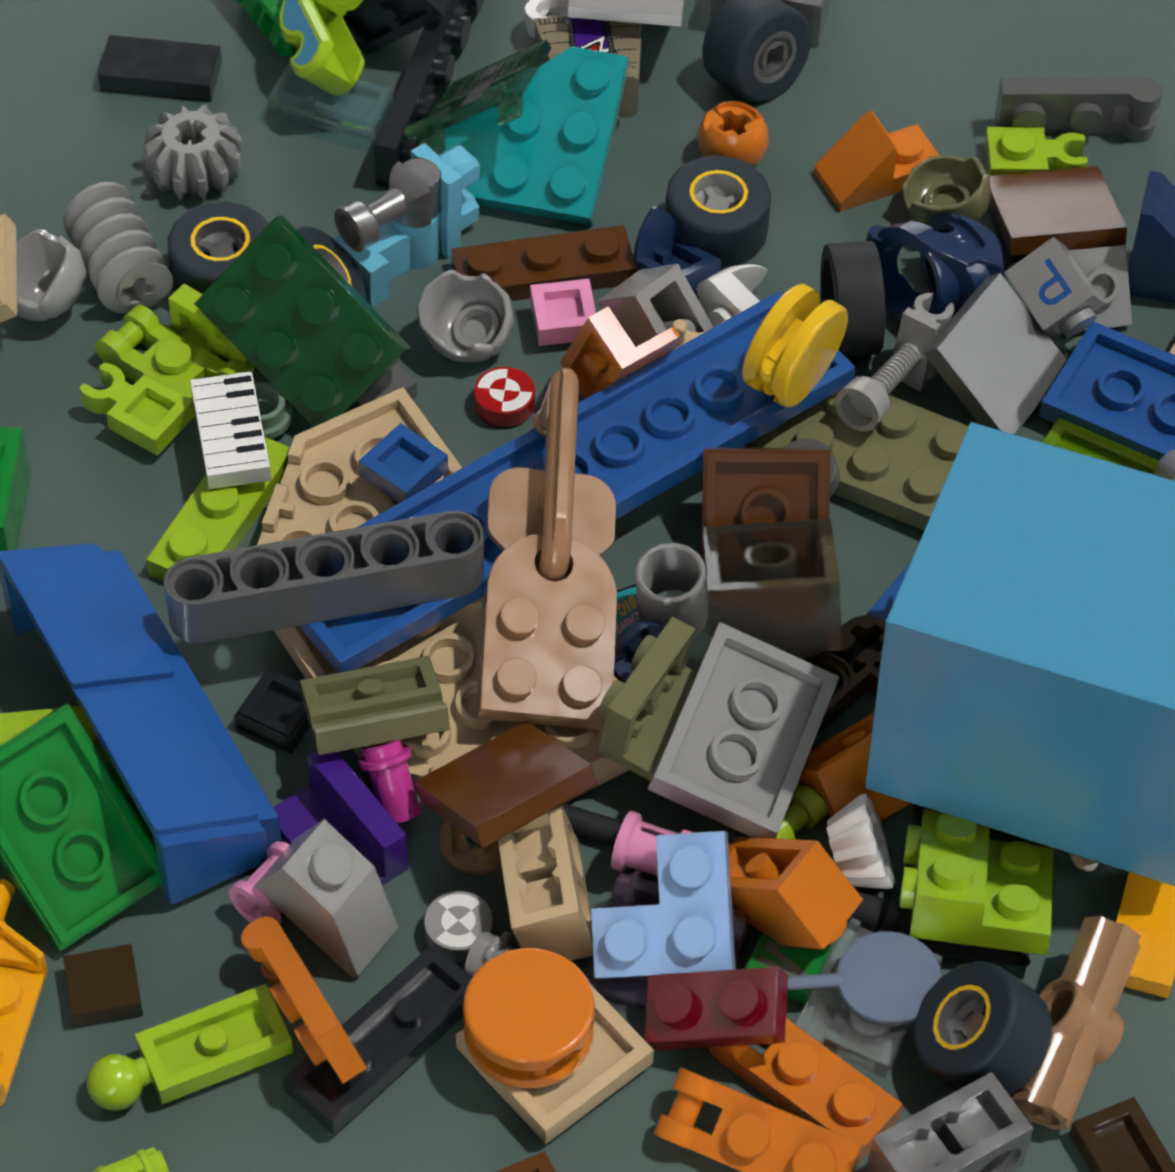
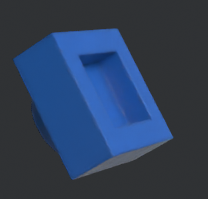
M402 423L359 460L360 476L398 503L433 485L448 471V455Z

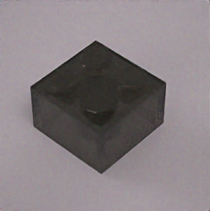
M831 519L703 527L710 639L717 625L721 622L782 651L798 656L811 657L819 655L824 651L842 650L840 581Z

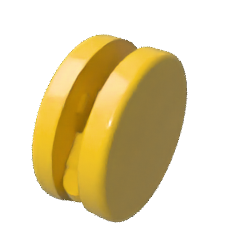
M797 284L790 288L773 305L756 331L744 359L742 368L743 381L757 391H764L769 396H775L773 401L783 407L790 408L800 403L821 380L842 343L848 324L846 308L833 300H827L820 304L819 292L806 284Z

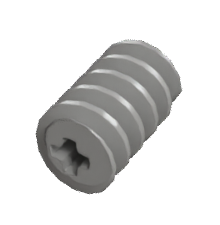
M100 182L88 186L78 193L66 208L63 217L64 229L72 240V244L81 251L89 280L95 287L97 296L105 308L116 313L125 314L137 304L146 306L149 309L158 305L170 293L173 287V275L165 266L163 256L156 249V242L148 233V227L140 217L139 209L131 200L129 191L125 186L116 182Z

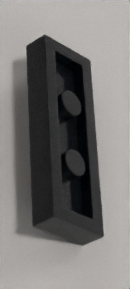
M431 944L342 1025L367 1069L342 1083L328 1059L315 1066L310 1057L307 1056L283 1078L284 1091L335 1135L464 1016V995L472 977Z

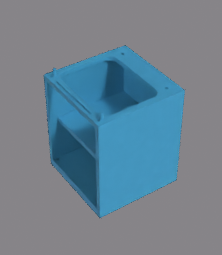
M970 422L886 620L865 788L1175 886V481Z

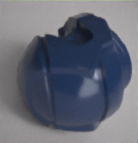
M943 213L931 217L926 224L910 221L906 224L895 223L888 227L874 225L869 228L865 241L874 242L879 252L883 272L886 311L892 314L900 323L903 312L908 307L913 309L915 299L919 295L924 294L915 291L906 276L899 274L898 255L904 244L919 250L922 272L930 289L927 293H934L930 310L928 311L931 314L945 312L946 307L952 302L954 306L953 318L986 277L1001 273L1005 278L1002 249L997 236L985 225L963 215Z

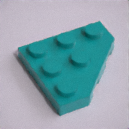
M571 46L433 134L430 148L437 155H440L456 145H461L479 162L480 180L467 186L465 189L475 197L477 204L480 206L593 226L628 74V56Z

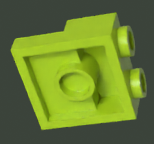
M923 809L921 826L908 824L903 864L916 866L915 868L904 867L899 908L912 909L910 936L913 938L1047 956L1051 936L1054 848L1036 846L1022 841L1006 842L989 839V827L942 812Z

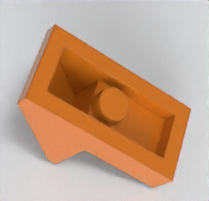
M868 111L815 164L814 174L839 212L902 192V185L905 183L913 167L930 156L940 155L918 124L887 133L874 112Z

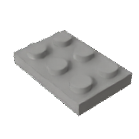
M719 622L710 639L647 789L750 837L775 839L839 676Z

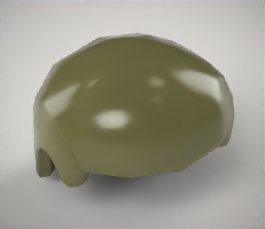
M955 155L930 156L911 169L905 183L902 185V195L906 210L913 221L926 224L931 217L943 213L963 215L979 222L988 210L990 202V174H986L980 160L975 156L967 160Z

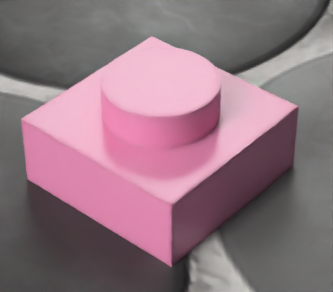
M589 279L530 285V303L539 346L573 342L588 317L596 313Z

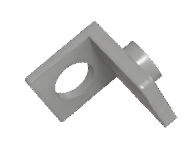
M1126 245L1069 250L1105 303L1094 311L1097 317L1094 322L1108 328L1132 325Z

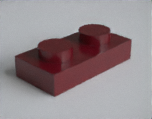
M779 967L649 975L644 1040L655 1051L785 1043L788 975Z

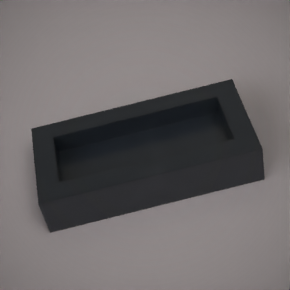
M109 34L98 72L100 91L212 102L222 63L220 45Z

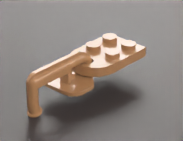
M561 368L554 373L545 394L541 410L534 415V428L539 434L546 437L544 470L521 467L507 469L494 479L488 493L486 530L490 539L500 548L502 553L491 569L484 592L477 718L520 723L528 721L531 724L602 731L605 718L598 715V710L607 690L614 682L617 590L613 575L601 556L611 548L614 542L616 501L613 492L602 480L591 475L575 473L579 380L578 376L570 368Z

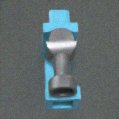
M425 143L411 150V160L403 164L398 161L392 168L389 178V190L369 205L362 201L353 200L336 209L334 220L340 235L334 239L347 251L357 266L365 285L366 302L372 308L390 298L389 282L410 269H423L431 266L438 260L440 253L447 259L451 257V248L461 247V230L479 220V205L475 197L465 188L480 180V164L461 145H456L440 155H437Z

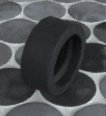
M872 241L825 244L820 265L821 303L833 300L845 307L848 312L846 332L838 350L845 357L878 355L884 346L886 308L883 272L877 247Z

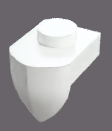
M754 264L731 266L707 278L698 285L697 294L699 302L713 327L760 302L752 292L766 276L767 268Z

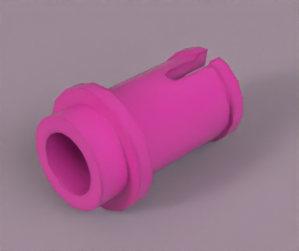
M401 740L361 747L363 756L358 761L359 766L362 770L368 771L376 799L395 822L402 823L421 814L423 809L421 803L418 802L407 759L412 754L410 747L402 744Z

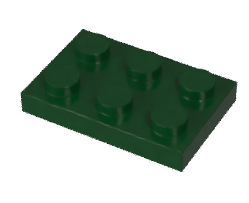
M283 215L275 217L194 303L313 427L350 411L411 348Z

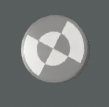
M454 891L443 894L430 904L425 914V938L428 946L433 944L453 962H466L468 952L474 940L483 932L493 933V917L489 906L479 896L469 892Z

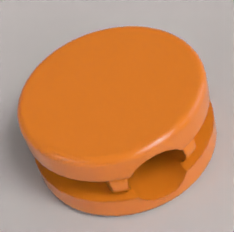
M520 948L506 951L485 962L476 971L467 986L463 1002L465 1043L476 1065L492 1079L517 1088L546 1087L558 1083L573 1074L586 1059L594 1036V995L583 972L564 956L539 948Z

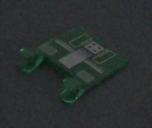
M547 39L452 82L428 117L405 128L404 132L407 138L417 137L420 145L425 143L439 155L444 152L446 146L445 129L496 106L499 112V119L496 122L499 127L522 117L523 92L552 49Z

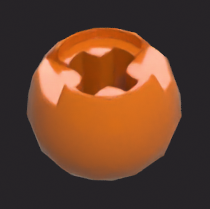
M723 102L704 114L697 130V144L702 157L714 155L734 157L755 166L762 161L769 146V131L762 114L753 107L742 102Z

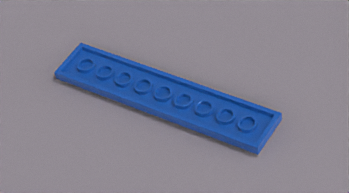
M778 291L579 402L575 473L594 476L608 485L616 501V520L703 470V447L741 448L842 390L854 379L855 366L838 350L829 368L817 385L800 403L790 408L783 407L773 401L775 396H769L764 391H757L748 386L742 378L744 359L760 324L773 305L783 295ZM533 428L358 526L363 527L448 511H461L471 514L480 522L483 528L484 579L475 591L461 597L300 625L299 627L337 673L356 670L484 596L485 586L491 569L502 553L500 548L490 539L486 530L488 493L491 484L501 472L510 468L521 467L544 470L546 437L539 434Z

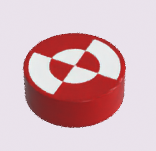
M496 367L484 372L478 378L474 387V405L477 414L485 422L498 427H512L523 423L532 415L535 408V385L533 380L522 370L513 367Z

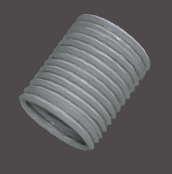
M678 543L659 544L648 549L639 558L635 568L639 622H656L665 627L673 616L695 628L693 637L695 638L704 629L708 619L705 563L696 551ZM670 590L687 592L676 597L657 595Z

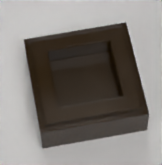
M132 944L63 956L74 1028L143 1015Z

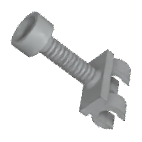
M924 293L915 299L913 309L908 307L903 312L893 355L871 378L865 376L856 377L837 394L835 408L839 417L846 425L858 431L872 430L887 415L890 409L888 395L900 382L921 392L926 387L927 381H931L937 376L938 371L925 356L924 351L952 319L954 312L952 302L946 307L945 312L931 314L928 311L930 310L934 293Z

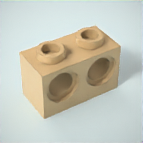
M561 805L499 839L498 845L511 928L520 947L549 950L572 961L593 955L592 918L579 842L564 807Z

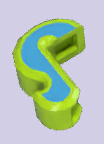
M283 0L279 13L280 32L286 42L299 48L297 53L290 58V66L294 73L333 96L342 95L354 88L362 75L365 60L343 17L347 11L356 9L363 0Z

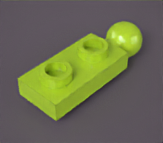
M265 983L136 1033L137 1048L141 1057L134 1060L122 1054H109L101 1057L89 1070L87 1090L91 1099L98 1106L106 1110L118 1111L133 1105L141 1095L143 1086L153 1083L161 1104H165L292 1054V1039Z

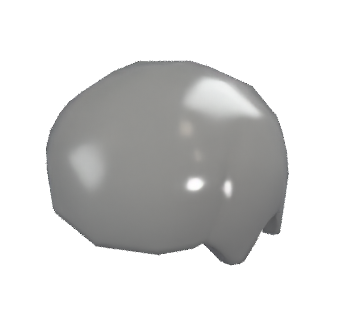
M43 229L34 230L16 242L17 315L26 320L47 321L67 311L78 299L83 289L87 271L81 251L65 237H56Z
M455 270L445 271L424 287L417 304L420 328L432 347L444 357L456 362H481L497 355L508 344L515 325L513 306L509 295L484 273L479 276H465Z

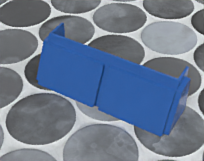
M94 543L0 551V581L7 613L13 622L16 635H20L34 628L37 629L151 830L155 840L163 894L166 902L170 901L172 905L261 865L267 859L266 850L276 841H281L279 817L121 551L103 552L102 548Z

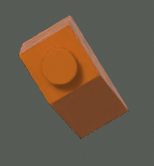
M735 837L729 845L732 913L782 946L824 949L844 933L848 918L863 901L862 897L818 841Z

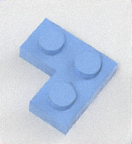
M716 831L656 835L659 905L591 909L594 978L647 977L649 975L735 970L728 833Z

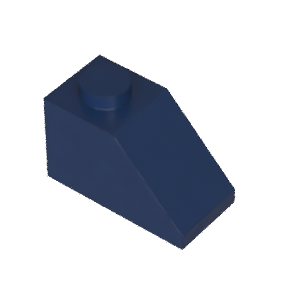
M1149 171L1128 268L1130 295L1175 303V186L1162 173Z

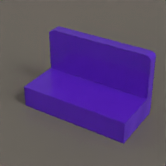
M316 750L308 755L310 785L273 807L279 817L280 833L284 841L290 845L296 837L325 819L375 867L382 886L408 870L406 833L338 752L318 755Z

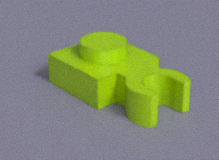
M987 127L984 145L987 174H990V176L1082 168L1088 165V158L1081 157L1085 145V135L1065 133L1058 136L1055 140H1045L1044 127Z
M102 363L99 367L101 383L109 388L96 390L85 383L79 387L82 405L92 413L106 414L109 430L156 456L195 417L193 400L145 374L134 385H131L125 381L122 370L113 364Z

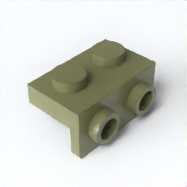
M673 616L657 638L651 634L644 638L631 663L630 668L634 671L625 683L616 679L611 684L598 710V715L605 718L598 753L649 781L652 779L696 675V671L686 667L695 628Z

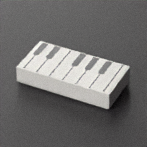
M252 371L190 380L208 488L216 489L270 481V464Z

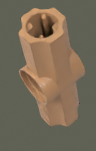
M1102 916L1085 917L1061 978L1048 984L1039 993V996L1047 1004L1052 1020L1050 1047L1041 1068L1026 1086L1014 1092L1012 1100L1028 1121L1039 1123L1052 1130H1069L1093 1066L1099 1065L1108 1059L1122 1039L1124 1023L1121 1016L1115 1010L1139 952L1140 944L1138 942L1141 937L1126 924L1117 923Z

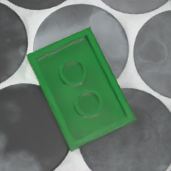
M69 704L60 706L0 744V861L56 951H62L162 885L156 846Z

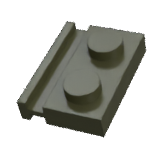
M430 656L300 680L303 704L313 739L315 738L318 755L450 730L448 708L446 703L443 702L442 690Z

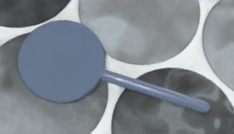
M885 931L863 936L852 943L841 957L838 973L788 976L787 990L838 987L844 1002L855 1014L875 1024L896 1026L915 1021L925 995L942 976L936 957L926 945L909 935Z

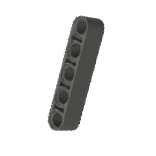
M448 511L188 557L173 564L164 576L169 624L173 633L181 640L190 643H205L461 597L475 591L484 579L483 528L480 522L471 514L461 511Z

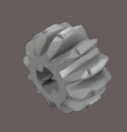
M182 104L178 114L172 115L160 112L157 125L147 127L145 152L143 153L145 169L148 170L149 177L154 178V182L157 184L160 192L174 190L180 201L190 193L198 194L204 201L209 190L212 189L226 193L229 180L239 178V170L241 168L240 153H242L241 136L238 134L237 128L231 126L226 113L212 115L206 104L197 111H188Z

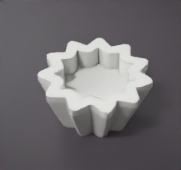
M862 794L827 820L828 827L826 829L834 862L853 887L890 889L896 884L893 873L894 864L889 853L888 840L883 832L879 814L875 811L872 799H868L866 794Z

